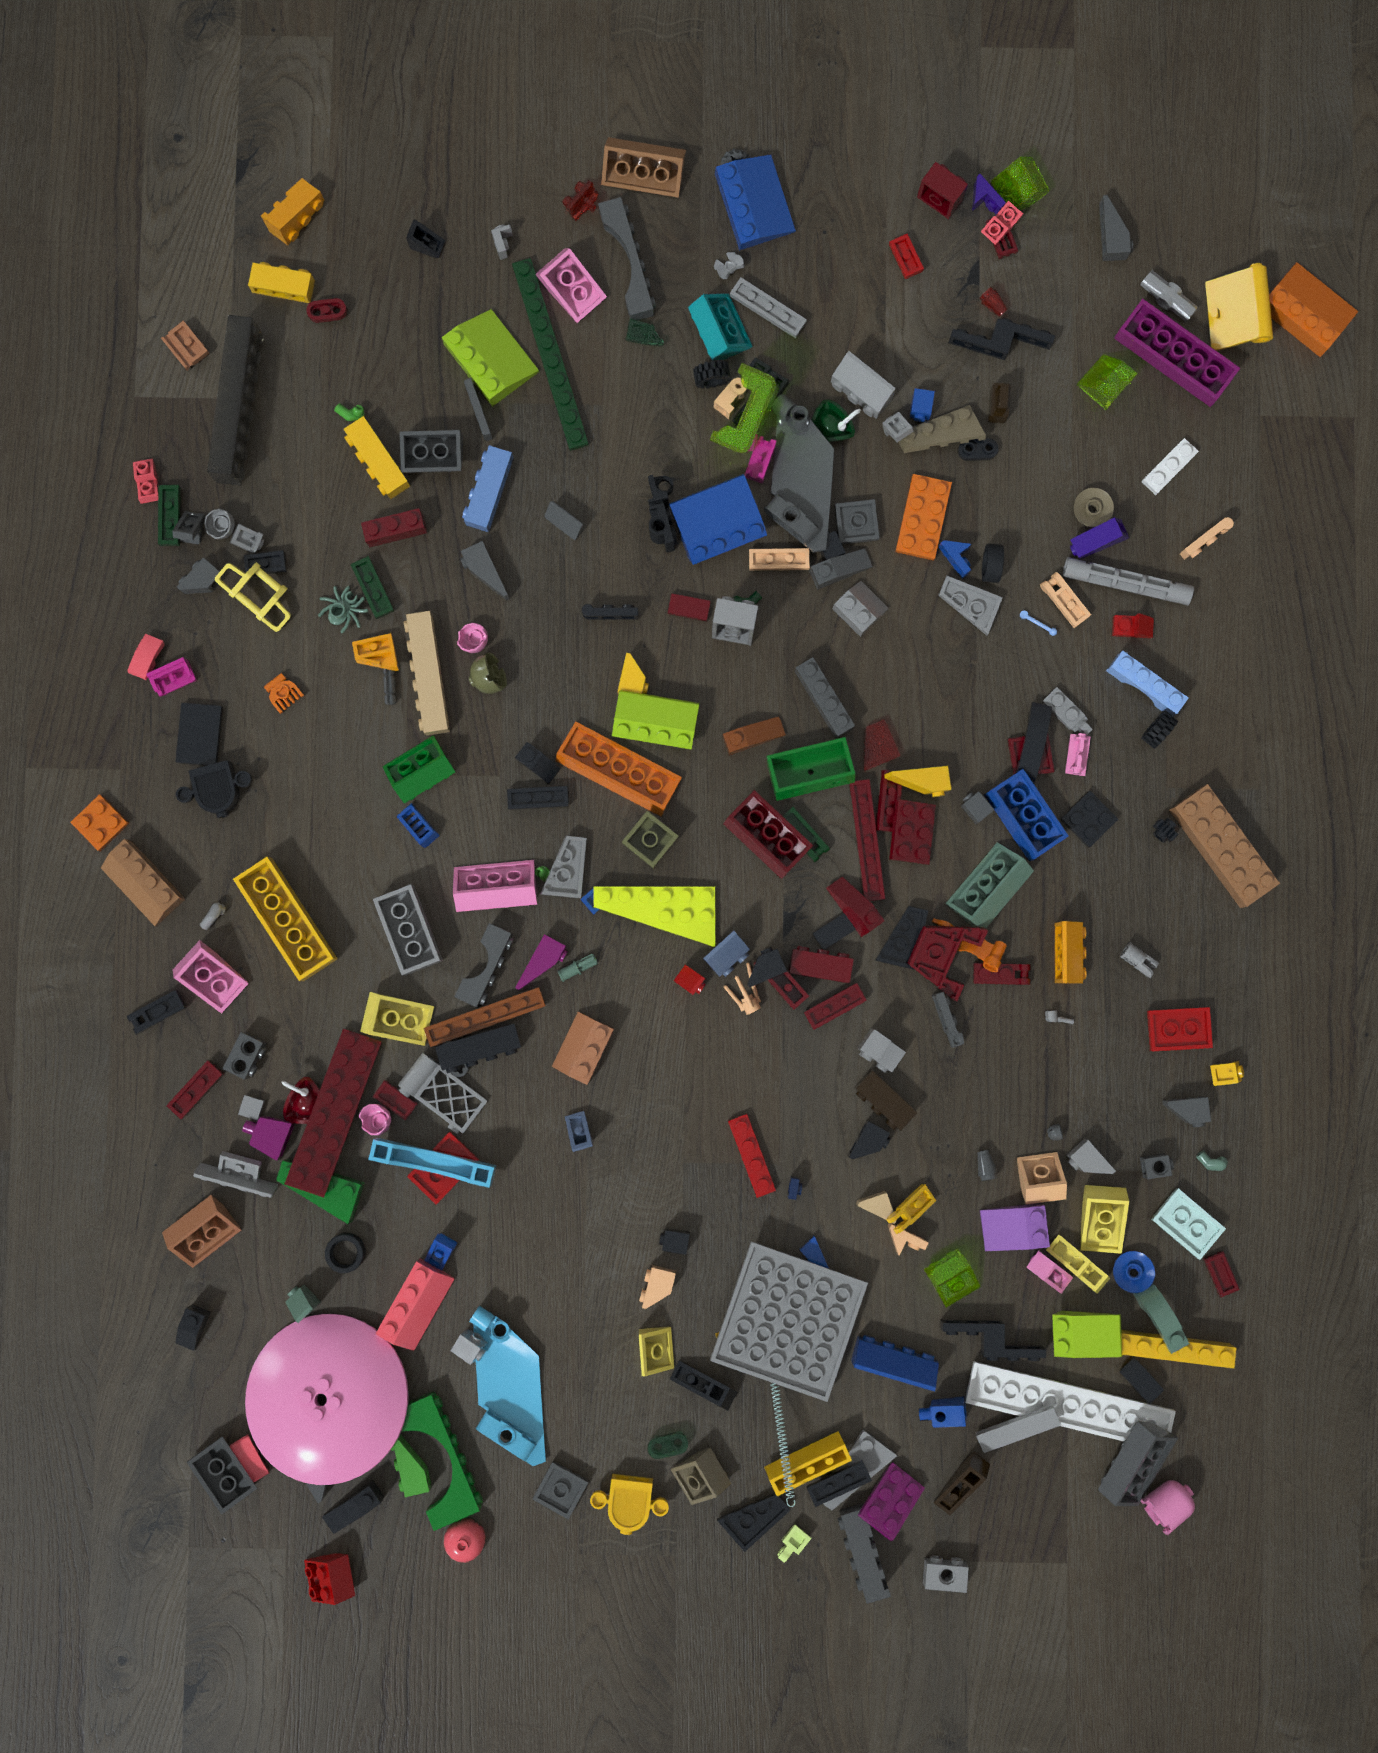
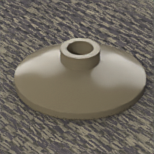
M1088 488L1076 497L1073 509L1077 520L1081 524L1094 528L1110 520L1113 515L1114 504L1106 491L1099 488ZM1089 507H1094L1095 512H1090Z

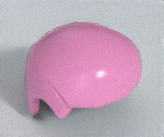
M466 624L458 632L457 645L465 652L478 653L487 645L488 634L486 629L480 624Z
M368 1104L359 1113V1118L362 1121L361 1128L368 1134L382 1135L389 1129L391 1115L384 1106Z

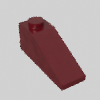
M843 877L826 888L861 937L885 921L875 906Z

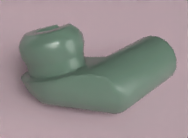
M1204 1150L1196 1155V1158L1207 1170L1222 1171L1227 1167L1228 1161L1225 1157L1220 1156V1158L1211 1159Z

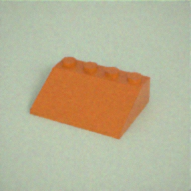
M1297 262L1269 294L1271 318L1319 357L1329 349L1358 313L1355 308Z

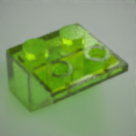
M1020 156L991 180L995 191L1006 203L1008 201L1011 202L1018 210L1036 203L1050 191L1032 157Z

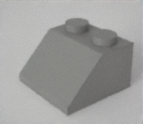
M859 581L850 588L833 606V610L860 637L889 609L862 581Z

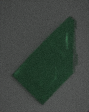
M632 319L628 321L626 341L652 346L664 345L663 339H660L653 324L650 325Z

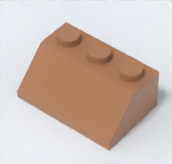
M578 1012L552 1067L588 1085L613 1034L614 1028Z
M210 1195L164 1230L162 1234L167 1249L193 1268L239 1233L241 1228L225 1206Z

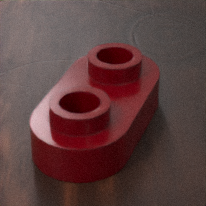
M333 298L310 302L306 312L311 321L321 323L343 319L347 314V307L341 299ZM335 309H341L339 313H334ZM321 311L320 315L318 316L315 315V312Z

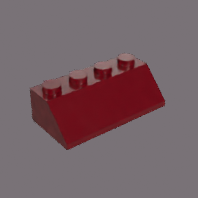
M755 790L723 823L781 879L813 847L798 830Z

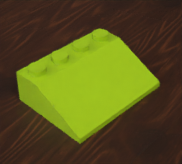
M492 309L457 325L441 337L445 347L492 407L539 372L538 368Z

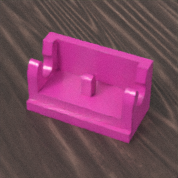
M763 436L759 437L746 469L745 478L763 484L775 451L776 440L766 441Z
M184 657L146 674L155 693L157 692L160 697L197 681L189 661Z

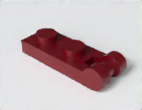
M973 963V984L1031 985V979H1029L1031 965L1001 964L998 972H991L983 967V963ZM1015 970L1021 971L1020 978H1015Z

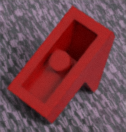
M1141 613L1135 616L1114 615L1112 636L1153 638L1154 618Z

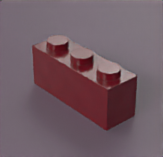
M420 508L361 523L365 542L369 547L427 533Z
M797 946V950L792 949L789 974L850 983L854 959L849 958V954L837 953V956L829 955L827 950L817 949V953L809 952L808 947Z
M788 971L767 980L793 1010L809 997Z

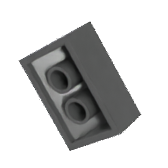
M460 430L400 432L401 473L462 471V432Z
M223 1436L187 1461L188 1466L221 1515L257 1489V1486Z

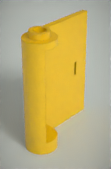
M1255 263L1250 265V268L1205 282L1211 348L1219 351L1249 341L1264 343L1273 339L1266 266H1263L1261 263Z

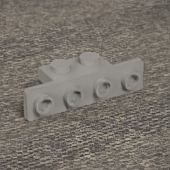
M222 1151L220 1154L218 1167L200 1163L193 1175L204 1181L215 1182L222 1186L237 1188L245 1192L248 1191L262 1197L271 1198L278 1188L277 1183L259 1179L261 1161Z

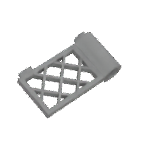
M422 1052L398 1084L400 1087L399 1092L406 1097L410 1095L415 1097L449 1123L448 1128L456 1134L459 1131L464 1133L488 1101L459 1078L452 1075L451 1072L447 1073L446 1070H441L440 1064L424 1052ZM439 1070L447 1075L446 1084L436 1085L435 1076ZM433 1080V1085L428 1086L429 1083ZM460 1085L463 1087L464 1096L452 1097L451 1086ZM448 1086L449 1098L438 1099L436 1088ZM434 1088L435 1100L427 1101L420 1096L425 1089ZM476 1097L481 1103L477 1108L468 1109L467 1098ZM464 1098L466 1110L454 1111L453 1100ZM450 1100L451 1112H441L438 1102ZM466 1113L467 1122L463 1127L455 1122L454 1114Z

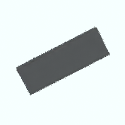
M471 378L466 379L464 384L484 440H492Z

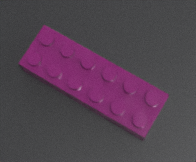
M1143 298L1114 337L1118 342L1209 407L1217 401L1240 370L1237 365Z

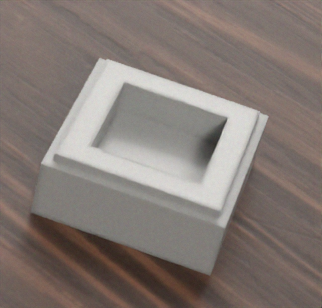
M244 1095L238 1115L258 1121L265 1100Z

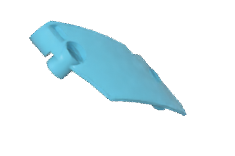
M479 1306L469 1322L473 1324L474 1332L480 1334L487 1342L484 1350H486L484 1356L480 1361L476 1360L478 1405L487 1411L475 1429L532 1466L546 1462L539 1356L509 1328L506 1322ZM498 1324H502L506 1328V1333L501 1337L496 1336L494 1333V1328ZM504 1430L512 1433V1438L508 1442H504L500 1438V1434Z

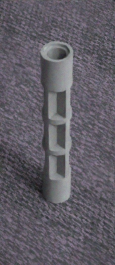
M1067 557L1063 569V577L1187 606L1190 604L1194 592V586L1179 582L1172 584L1170 580L1089 562L1086 564L1084 560Z

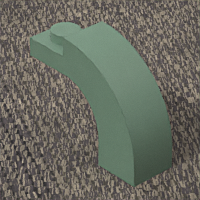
M1153 1283L1143 1292L1133 1293L1139 1306L1154 1323L1171 1354L1189 1345L1176 1315Z

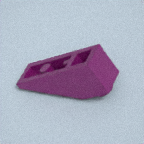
M544 934L515 988L518 990L523 989L557 965L559 961L563 962L568 953L565 950L567 946Z

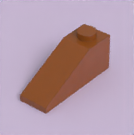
M778 716L723 734V740L730 756L786 736Z

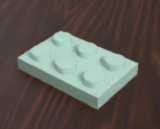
M1179 1188L1172 1192L1151 1218L1152 1221L1198 1260L1205 1255L1226 1229Z

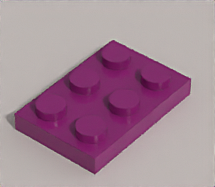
M891 1462L861 1508L858 1516L888 1540L893 1541L925 1487Z

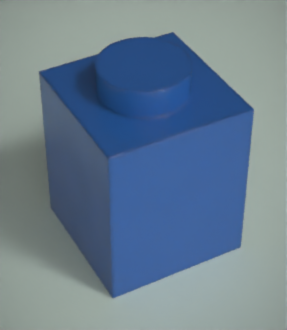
M914 389L909 418H914L917 422L929 421L935 391Z

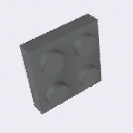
M875 499L835 504L838 537L841 544L879 540Z
M552 1461L532 1500L569 1520L589 1480Z

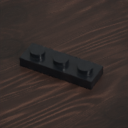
M568 786L507 789L508 810L569 807Z
M860 1460L806 1487L815 1507L871 1482L872 1479L863 1460Z

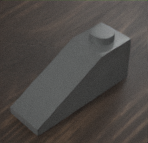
M1103 195L1099 203L1103 261L1126 260L1133 251V240H1130V233L1108 195Z
M483 541L462 550L463 557L460 560L464 569L469 568L471 574L503 599L509 600V596Z
M861 549L813 565L810 568V574L818 590L870 569L873 566L866 550Z

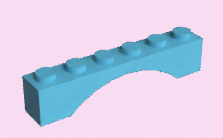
M381 1138L373 1139L368 1159L384 1164L432 1172L488 1188L492 1186L497 1166Z

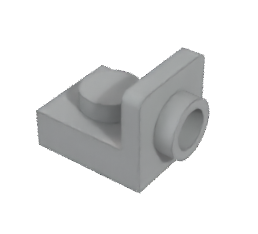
M499 225L491 230L499 258L502 260L508 258L506 250H509V245L506 238L513 235L510 225Z
M899 412L888 417L882 423L885 435H890L896 442H899L913 432V427Z

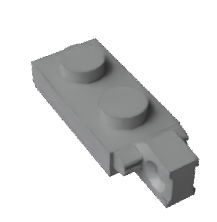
M1058 687L1042 701L1044 705L1052 706L1051 712L1069 730L1074 732L1078 730L1080 733L1086 734V736L1093 730L1086 723L1088 719L1085 714Z

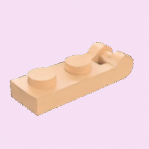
M1229 517L1224 518L1185 548L1180 555L1184 560L1189 556L1193 559L1202 552L1200 547L1204 544L1207 546L1211 545L1218 539L1216 537L1217 534H1225L1234 524L1233 520Z
M1055 572L1051 575V579L1045 580L1040 584L1041 589L1051 598L1073 628L1091 616L1090 612L1059 573ZM1058 585L1060 589L1055 592L1052 587Z

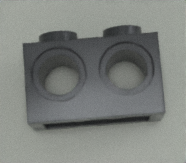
M240 1032L223 1070L244 1080L253 1077L258 1069L256 1064L259 1058L262 1059L267 1051L265 1047L267 1042L247 1032ZM249 1042L255 1044V1051L253 1053H250L247 1049ZM240 1060H243L246 1063V1069L244 1071H241L238 1068V1063Z

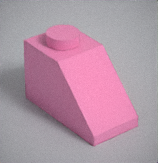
M1039 1251L1030 1259L1027 1266L1030 1271L1061 1294L1073 1279L1070 1274Z

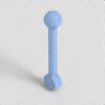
M1025 610L1021 611V619L1030 620L1031 622L1049 631L1050 635L1055 636L1057 634L1056 628H1050L1040 621L1029 616L1028 612Z

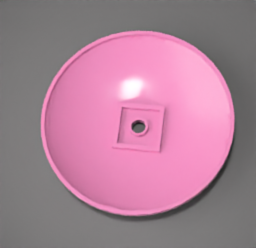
M321 1314L306 1317L299 1323L294 1322L283 1328L265 1345L258 1355L250 1372L246 1388L245 1407L247 1422L252 1438L260 1452L270 1464L288 1477L315 1485H332L350 1481L365 1474L379 1464L399 1438L408 1409V1383L401 1359L391 1343L375 1334L377 1330L366 1322L339 1314ZM319 1394H324L327 1398L324 1406L317 1403Z

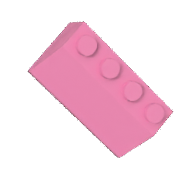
M534 860L454 867L453 897L456 912L537 905Z

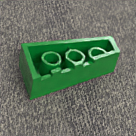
M288 1158L282 1160L276 1181L347 1224L353 1222L365 1182L333 1173L325 1198L285 1185L293 1160Z

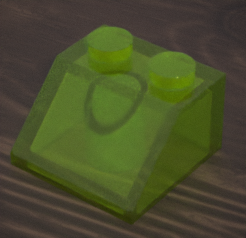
M1103 354L1076 385L1107 410L1138 373L1123 360Z
M959 1248L948 1253L937 1262L931 1263L924 1269L946 1308L981 1287L971 1266Z

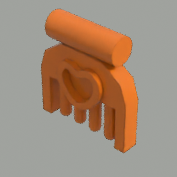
M282 673L264 686L266 691L270 692L269 698L271 703L280 714L283 711L276 702L279 703L283 710H286L285 705L280 699L288 707L291 706L287 700L288 698L292 703H295L290 692L296 700H299V696L293 689L301 697H304V694L295 683L290 680L285 681L286 677Z

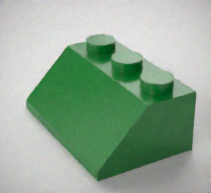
M434 735L382 766L393 789L403 803L413 800L417 795L431 789L435 784L455 773L451 762Z

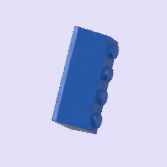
M1024 769L984 794L1029 862L1069 836Z
M863 1335V1338L857 1336L851 1358L854 1368L935 1392L939 1363L934 1359V1355L925 1352L920 1355L914 1353V1349L903 1346V1349L896 1348L894 1343L888 1341L879 1343L875 1341L874 1337Z

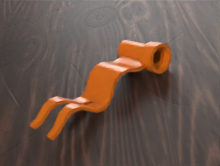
M935 918L932 920L933 923L940 926H953L944 920ZM984 939L982 946L979 947L961 941L957 951H967L984 961L983 967L991 972H998L1001 966L1000 961L1007 945L1001 941L991 944Z

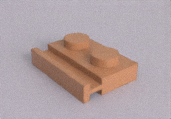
M184 321L170 330L168 335L161 338L187 371L192 365H196L210 354Z

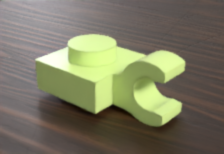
M794 1523L782 1539V1542L786 1545L777 1553L778 1558L785 1563L793 1551L799 1555L811 1540V1537Z

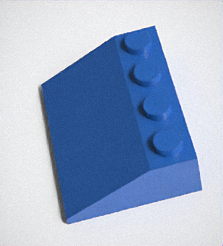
M771 155L735 160L716 166L715 177L739 251L796 232Z
M744 474L669 503L688 559L693 565L767 536L760 512Z

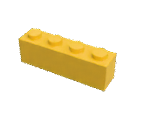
M364 416L344 428L347 434L344 437L350 447L355 446L358 451L355 455L361 463L366 462L369 467L366 471L372 480L375 478L380 484L377 487L383 496L387 494L391 500L410 487L408 481Z
M839 1431L789 1454V1456L783 1457L789 1458L790 1460L784 1462H790V1464L784 1465L787 1463H781V1461L786 1459H779L764 1466L776 1496L785 1493V1490L790 1489L785 1488V1486L796 1488L852 1461ZM782 1465H784V1466H790L791 1468L785 1469V1468H788V1467H782ZM785 1469V1470H789V1471H791V1472H790V1473H786V1471H782V1470Z

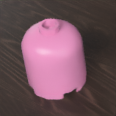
M1174 1480L1166 1481L1141 1499V1503L1147 1505L1144 1509L1156 1525L1161 1524L1165 1528L1163 1532L1166 1535L1174 1531L1195 1510V1503L1192 1498L1194 1493L1186 1484L1183 1486Z

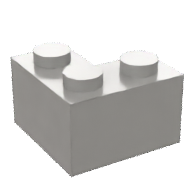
M871 1028L857 1047L861 1051L859 1053L861 1057L870 1062L873 1059L877 1062L876 1067L884 1073L887 1070L893 1072L906 1053L892 1043L891 1040Z

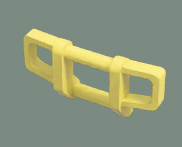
M257 562L246 573L231 563L226 564L215 577V581L232 598L235 597L251 610L259 621H263L275 632H278L291 617L290 612L278 601L288 588L284 585L281 586L260 568L261 565ZM228 568L242 576L233 589L221 580V576ZM254 574L276 591L262 609L240 592ZM274 605L285 614V619L279 626H275L264 617Z

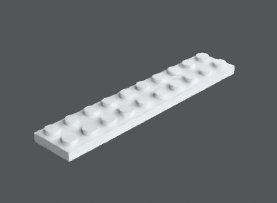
M973 1361L965 1396V1403L1017 1416H1022L1053 1404L1062 1427L1120 1441L1128 1439L1131 1434V1428L1138 1421L1151 1422L1171 1433L1176 1412L1174 1409L1154 1404L1149 1405L1146 1402Z

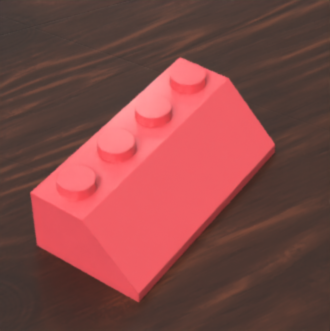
M419 1258L375 1334L393 1345L414 1351L455 1278Z

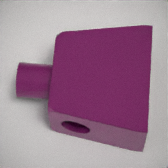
M262 1116L259 1117L257 1123L246 1120L242 1131L252 1135L249 1145L278 1161L283 1157L295 1123Z

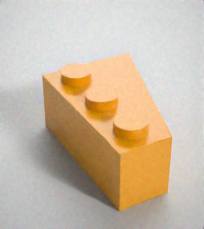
M303 178L286 192L287 197L281 203L276 201L273 204L275 208L269 214L264 212L261 215L269 232L286 245H289L298 238L300 230L310 223L312 215L323 206L324 198L321 192Z

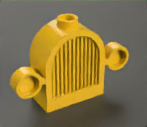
M612 1474L610 1495H606L601 1490H596L590 1498V1503L595 1509H602L608 1504V1516L611 1523L624 1535H631L633 1531L640 1529L646 1523L650 1509H652L656 1516L666 1515L669 1509L668 1501L665 1498L659 1497L651 1500L653 1478Z

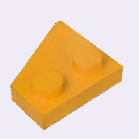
M391 633L352 642L357 663L399 671Z

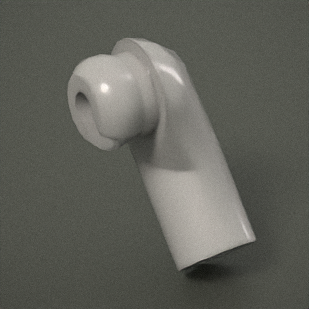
M214 903L201 921V928L208 930L219 915L225 913V905Z

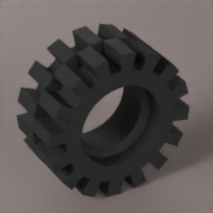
M724 360L704 362V364H698V366L693 368L695 384L698 388H716V386H723V384L731 381L729 365Z
M1164 711L1147 728L1141 739L1155 749L1175 728L1178 720L1167 711Z

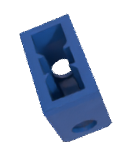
M965 1397L931 1400L930 1408H919L920 1421L932 1420L934 1428L966 1426Z

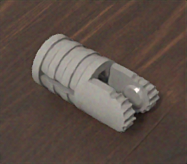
M1131 942L1124 947L1119 956L1149 978L1152 977L1153 971L1148 966L1157 968L1159 964Z

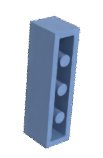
M490 445L488 450L483 452L481 458L483 465L481 470H477L475 476L476 486L471 489L469 506L465 507L462 518H464L467 526L486 532L490 531L514 459L512 452Z

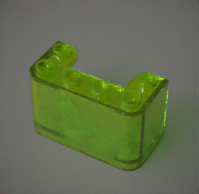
M741 363L738 373L742 375L741 383L743 387L752 392L737 428L735 429L727 425L719 431H713L710 441L738 453L749 454L754 450L778 394L779 383L771 375Z

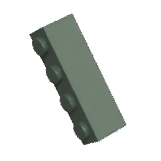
M997 842L946 904L973 927L987 928L1034 870L1024 858Z

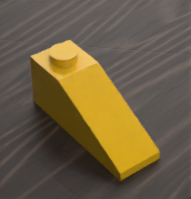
M948 766L892 771L884 774L887 780L925 795L932 794L933 797L944 796V792L951 790Z

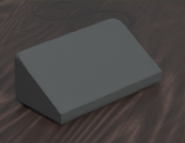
M554 501L549 503L545 518L573 540H576L584 531L583 523Z

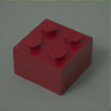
M935 161L921 180L917 198L949 220L963 201L968 184L961 176L954 175L945 165L938 164Z

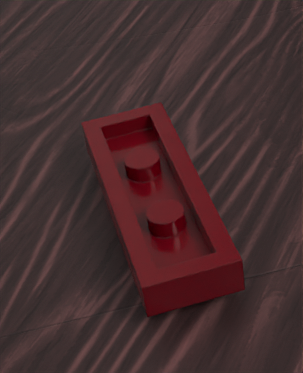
M889 770L881 771L876 830L892 832L895 801L901 799L902 785L885 779L884 774L892 772Z
M855 983L803 1013L812 1029L815 1030L867 1000L858 984Z
M207 1060L166 1107L179 1119H184L224 1073L210 1060Z

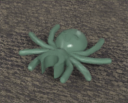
M334 586L337 600L320 597V600L333 602L334 604H330L322 609L318 616L321 617L325 611L329 610L328 619L331 624L341 625L346 621L341 633H344L348 628L351 616L355 620L357 627H361L358 618L353 612H368V609H355L365 600V597L359 600L356 595L353 600H350L354 595L349 591L350 586L345 588L341 598L337 587Z

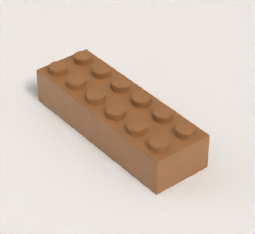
M1208 784L1200 787L1169 809L1240 908L1248 907L1280 884Z

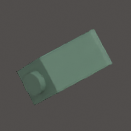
M305 1285L300 1288L294 1287L287 1294L290 1298L285 1302L297 1323L303 1320L321 1303Z

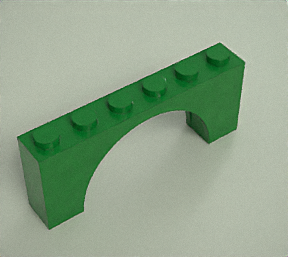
M434 1391L408 1402L407 1415L401 1432L419 1431L436 1438L449 1454L452 1464L450 1487L441 1499L430 1505L426 1510L433 1531H436L479 1512L483 1499L480 1492H476L474 1488L475 1480L472 1473H468L466 1469L467 1461L465 1455L460 1453L457 1447L459 1445L458 1438L455 1433H451L449 1428L451 1426L450 1419L447 1414L444 1415L441 1409L443 1407L442 1400L439 1395L436 1396Z

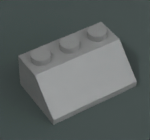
M850 351L846 353L831 378L834 389L838 392H844L850 402L860 405L866 415L869 417L873 416L876 419L890 404L896 389Z

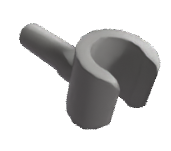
M1045 1011L1047 1022L1074 1023V1019L1058 1017L1057 1011Z

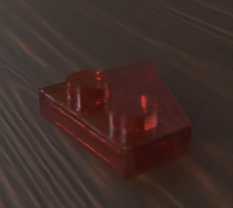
M885 719L865 728L864 772L901 756Z

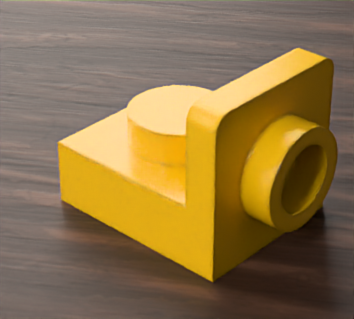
M1239 1061L1210 1066L1214 1086L1239 1083L1244 1077L1243 1066H1239Z

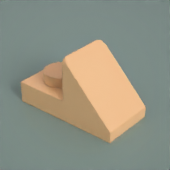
M893 1223L888 1224L898 1255L901 1254L906 1241L909 1242V1247L917 1251L920 1248L926 1250L928 1242L925 1239L905 1229L901 1233L896 1234L893 1230L896 1225Z

